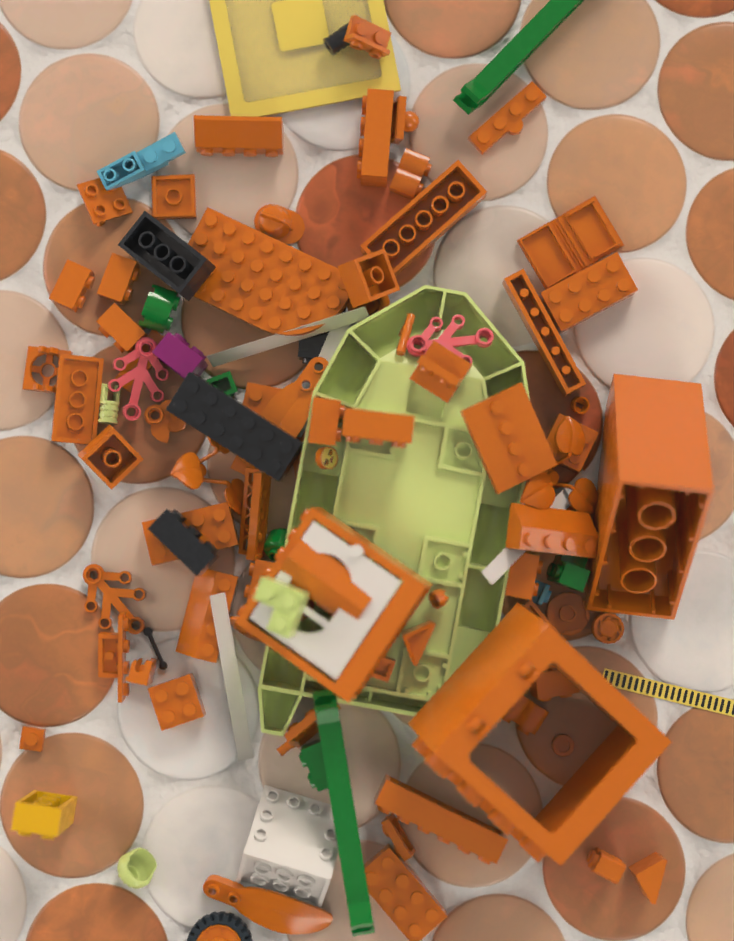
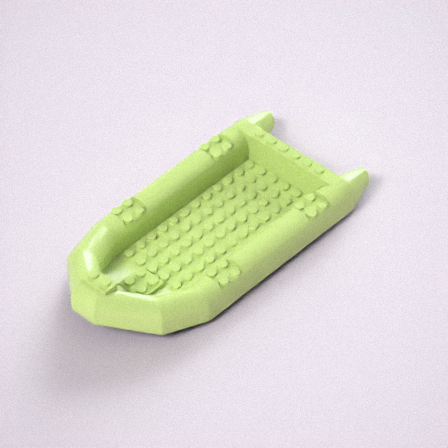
M424 285L348 328L312 394L284 548L289 542L287 537L290 532L301 524L300 517L307 508L322 507L433 584L403 629L411 628L429 620L436 623L418 665L412 664L402 634L400 633L386 654L387 657L396 660L389 681L385 682L371 677L356 699L348 703L336 695L337 703L415 716L500 622L510 568L493 585L490 584L481 572L505 549L510 504H522L520 499L526 481L500 494L495 493L460 411L517 383L523 384L529 400L530 397L524 361L466 292ZM408 313L415 315L410 337L421 335L429 326L431 318L440 317L443 321L442 329L439 332H434L429 340L438 339L456 314L462 315L465 318L463 328L457 330L451 338L476 335L477 331L481 328H488L494 334L492 344L487 348H482L478 345L454 347L462 354L469 355L473 363L449 403L409 379L419 363L417 361L420 357L412 356L407 351V348L404 356L396 354L400 340L399 332L405 323ZM460 320L454 321L456 324H461ZM437 322L432 323L435 327L440 326ZM480 338L481 341L487 342L486 338ZM414 345V348L421 349V346ZM313 397L341 400L340 405H344L345 408L413 415L415 418L412 444H406V448L391 446L392 442L383 441V445L368 444L369 439L360 438V443L348 442L344 436H341L340 442L336 441L335 446L308 443ZM339 419L338 428H342L343 419ZM321 447L334 448L338 454L337 465L332 469L319 468L315 460L318 449ZM317 521V523L320 524L322 527H324L325 529H328V528L325 527L323 524H321L320 522ZM442 589L446 591L444 593L445 596L449 597L448 602L443 607L435 609L431 605L428 595L434 590ZM316 605L314 606L313 611L326 620L331 621L333 617ZM307 618L299 623L297 630L315 633L323 630V626L313 619ZM268 645L265 647L258 685L261 733L284 736L302 696L313 698L312 692L329 689Z

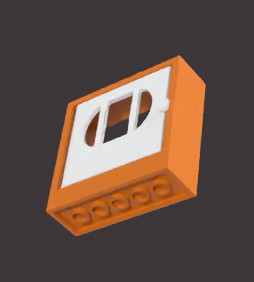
M311 507V509L307 508L300 517L301 524L290 532L287 537L289 542L285 548L281 547L274 557L277 560L272 567L269 566L264 571L262 577L270 576L289 584L292 577L283 571L279 572L288 554L302 538L317 553H327L339 558L347 566L351 575V581L369 595L372 600L358 620L339 608L331 621H328L308 606H305L303 613L323 626V630L315 633L297 630L294 637L286 638L266 630L274 607L253 599L258 587L256 585L249 595L251 599L248 604H244L237 612L239 617L235 623L349 703L359 696L433 584L322 507ZM317 521L323 524L331 531H333L334 533H336L338 536H340L347 542H349L352 546L348 545L343 540L335 536L333 533L322 527L320 524L317 523ZM363 554H366L367 556H369L370 558H372L373 560H375L377 563H379L380 565H382L383 567H385L387 570H389L390 572H392L393 574H395L396 576H398L400 579L403 580V582L400 581L399 579H397L395 576H393V575L390 574L389 572H387L386 570H384L382 567H380L379 565H377V564L374 563L373 561H371L369 558H367V557L364 556Z

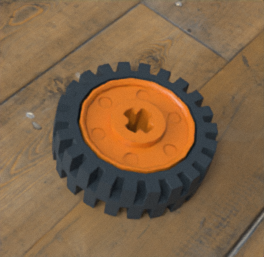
M220 911V913L212 912L199 919L192 927L187 941H253L247 924L243 923L240 917H235L232 913L228 914L225 911Z

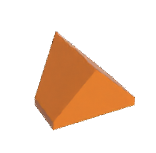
M429 620L401 632L412 664L415 666L418 665L436 626L434 621Z

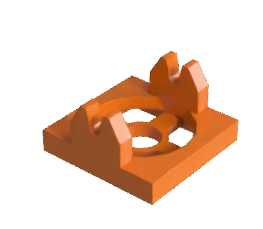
M28 346L22 389L55 393L56 384L50 386V380L57 375L58 370L53 364L54 355L59 358V354L72 355L73 352L59 350L54 347ZM47 354L45 363L41 366L33 365V362L38 357ZM46 365H52L54 368V373L50 377H46L42 373V369ZM32 372L40 373L43 377L42 385L34 380Z

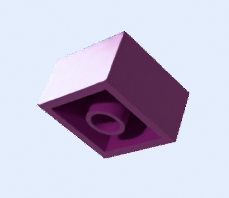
M168 331L152 353L183 379L186 378L189 372L200 376L208 367L205 361L207 357L195 346L190 349L188 347L189 343L186 342L187 340L177 332L172 335Z

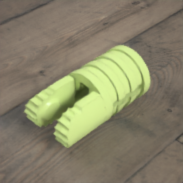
M102 383L98 423L118 424V406L120 404L121 389L118 392H113V401L107 400V384Z

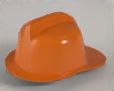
M274 204L265 205L255 215L254 224L257 231L285 244L296 243L304 234L305 225L301 216L282 206Z

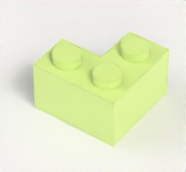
M270 576L261 577L253 599L274 607L266 630L286 638L294 637L310 592Z

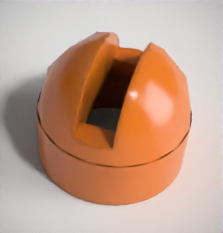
M578 396L573 398L570 406L575 413L584 414L589 410L590 403L587 398ZM576 403L583 405L582 409L577 407Z
M437 589L429 593V601L435 609H439L447 604L449 597L445 596V590Z

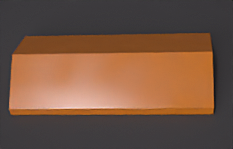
M302 538L288 554L279 572L283 571L292 577L291 585L310 592L309 598L333 615L340 608L358 620L372 600L369 595L351 581V575L347 566L330 554L317 553Z

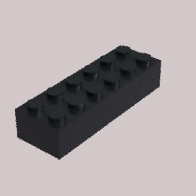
M192 372L187 374L166 408L167 411L277 481L284 480L303 448L301 440Z

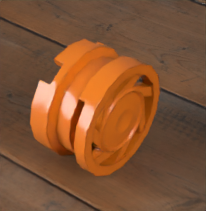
M601 613L592 621L591 631L599 642L611 644L617 642L623 636L624 624L616 614Z

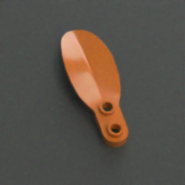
M323 357L311 359L298 379L280 390L268 402L260 415L297 438L308 419L313 391L329 364L328 361ZM317 364H320L323 366L322 370L317 371L315 370V366ZM304 382L310 383L308 389L302 387ZM246 461L248 467L256 468L255 466Z
M210 875L203 885V891L208 897L233 906L251 921L275 932L292 935L310 934L325 929L333 921L332 914L322 908L275 891L259 887H244L240 883L219 875Z

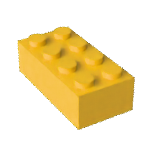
M33 790L15 802L11 830L17 831V834L21 836H31V833L40 834L42 839L53 840L54 837H58L73 824L78 797Z

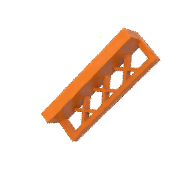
M246 467L238 553L246 555L247 560L255 561L256 559L263 558L265 555L263 545L266 541L272 477L260 469Z

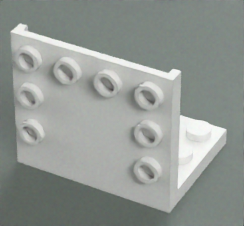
M264 785L243 852L236 882L244 887H259L275 891L321 908L338 855L331 804Z

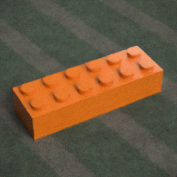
M457 160L361 244L360 251L365 256L385 248L396 277L485 199L487 191L464 165Z
M385 774L374 797V804L377 806V810L387 815L392 812L398 816L397 819L408 825L412 822L418 826L417 829L428 835L432 832L438 836L437 839L448 845L452 842L458 846V850L470 855V852H473L480 861L488 865L491 862L498 863L508 842L504 832Z

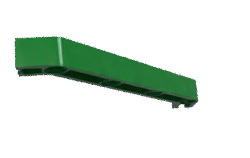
M550 0L474 79L461 88L462 93L456 95L453 101L468 115L481 107L584 0Z
M331 690L312 692L352 936L375 933L336 694Z

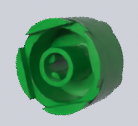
M152 284L151 288L154 289V293L149 291L141 313L145 319L144 321L139 320L138 325L164 334L165 331H170L173 318L170 315L172 310L177 311L181 297H178V293Z

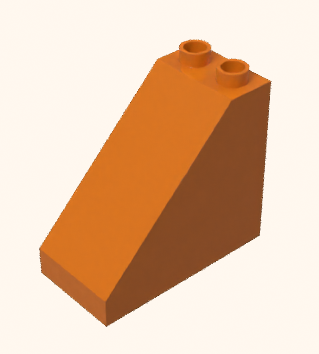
M613 374L605 408L597 482V502L593 520L599 536L596 558H589L588 570L591 572L586 585V610L675 619L714 492L702 385L700 383Z

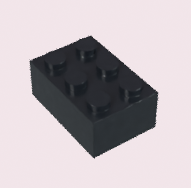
M166 509L147 529L196 576H202L219 558L216 554L218 549L211 542H204L200 538L202 534L194 526L190 525L188 527L184 523L186 518L178 510L174 509L171 511Z

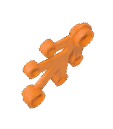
M88 565L83 571V579L88 584L87 601L84 604L85 610L89 613L97 611L99 607L96 601L98 586L103 592L101 618L98 621L99 627L101 629H109L112 626L113 622L110 618L112 603L119 613L126 612V618H130V629L128 632L131 634L141 633L145 628L144 620L140 617H135L119 597L142 601L146 597V591L143 588H136L134 590L110 588L105 580L128 584L132 581L131 573L128 571L120 573L105 572L100 565ZM92 571H96L98 573V577L96 579L91 578ZM124 573L129 576V580L126 582L121 579ZM138 590L143 592V596L140 599L135 596ZM89 602H93L95 604V608L93 610L88 609ZM103 619H108L109 625L107 627L102 625ZM135 621L140 623V628L137 630L132 626Z

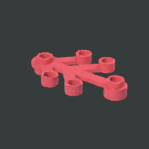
M456 314L438 339L429 340L433 333L439 332L443 326V321L440 317H433L430 320L429 326L421 335L409 338L407 341V351L414 357H421V355H425L432 342L436 341L472 364L473 360L469 355L462 354L454 347L478 345L479 347L487 348L492 344L494 334L488 328H481L477 331L476 335L451 338L457 330L463 328L465 318L460 314ZM460 320L461 324H456L454 321ZM437 322L440 326L435 327L432 323ZM480 338H486L487 342L481 341ZM414 345H420L421 349L414 348Z
M149 337L139 339L135 344V350L122 358L119 357L113 360V368L117 371H122L128 363L139 358L137 367L118 379H111L107 384L111 392H118L123 385L134 379L129 403L122 410L124 418L130 421L137 420L141 415L138 401L143 382L148 388L150 399L153 402H161L164 398L163 391L158 389L146 369L147 362L149 361L155 369V378L157 380L165 381L169 377L168 370L163 368L158 358L152 353L157 344ZM144 344L149 346L148 352L142 350ZM118 360L123 362L122 368H117L116 362ZM161 370L165 372V377L163 379H161L158 376V373ZM113 381H116L118 383V388L116 390L111 388V383ZM156 391L161 395L158 400L153 397ZM133 408L135 411L134 415L129 416L127 410Z

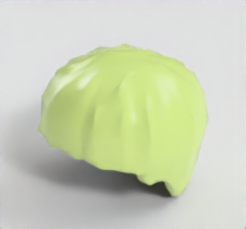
M136 848L120 857L117 865L118 877L130 888H143L150 883L157 868V863L148 850Z

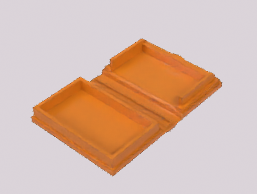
M595 196L517 240L545 290L624 246Z

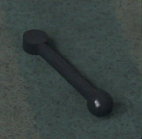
M150 627L145 628L143 631L144 635L148 636L160 663L159 668L161 670L167 669L168 665L163 661L152 636L153 630Z

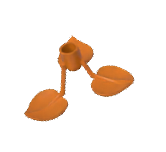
M565 416L556 430L555 445L561 453H566V455L557 461L556 466L529 479L523 490L520 502L537 509H548L555 500V490L553 487H562L572 490L568 496V501L575 511L592 514L595 512L597 502V490L594 483L587 478H579L574 486L558 483L559 475L553 470L569 459L571 454L580 455L585 446V435L581 426L570 416Z
M208 437L210 444L215 447L214 451L200 460L193 452L185 453L177 461L170 475L193 490L198 489L203 482L226 485L227 488L224 491L226 502L234 512L241 516L244 482L238 478L233 479L231 483L226 480L204 478L207 470L202 463L216 455L219 450L223 454L230 452V450Z

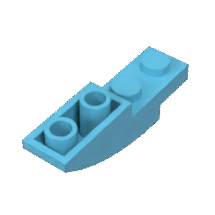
M173 132L138 152L133 151L101 168L97 173L106 191H109L169 165L168 162L186 152L177 134Z

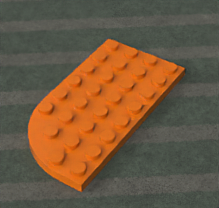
M209 207L205 210L188 243L216 267L193 297L270 334L300 336L312 333L324 324L296 330L291 329L341 314L350 301L338 268Z

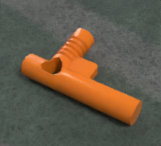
M412 313L407 314L405 323L399 332L400 340L396 354L400 356L405 355L407 341L409 340L415 320V315Z

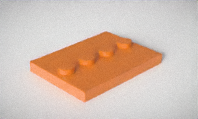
M517 383L460 411L496 494H500L557 465L522 383Z

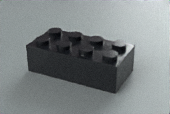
M146 211L143 212L118 244L124 251L188 301L191 300L216 268L207 258Z

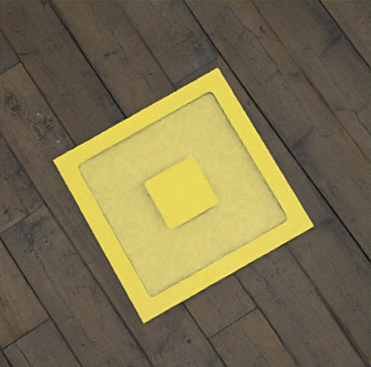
M209 0L231 116L265 117L361 99L363 95L367 96L368 88L394 90V92L401 91L391 36L387 45L390 54L381 59L372 58L368 55V52L356 50L350 46L332 56L323 42L325 37H328L347 24L353 15L389 31L384 0Z

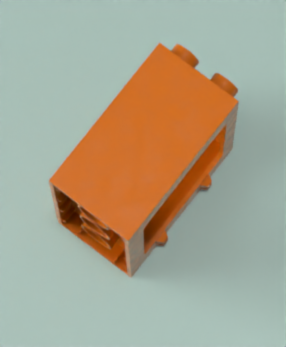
M519 603L509 611L408 723L418 735L417 739L411 744L412 747L425 758L424 761L443 779L447 777L476 808L479 806L488 814V818L506 835L511 834L519 842L518 844L538 863L548 855L560 866L672 743L669 738L549 624ZM552 664L613 721L617 727L541 812L533 818L469 760V755L545 669Z

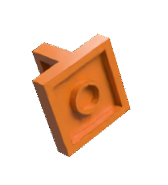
M433 341L425 355H421L417 361L419 364L409 379L449 403L472 367V364L436 341Z

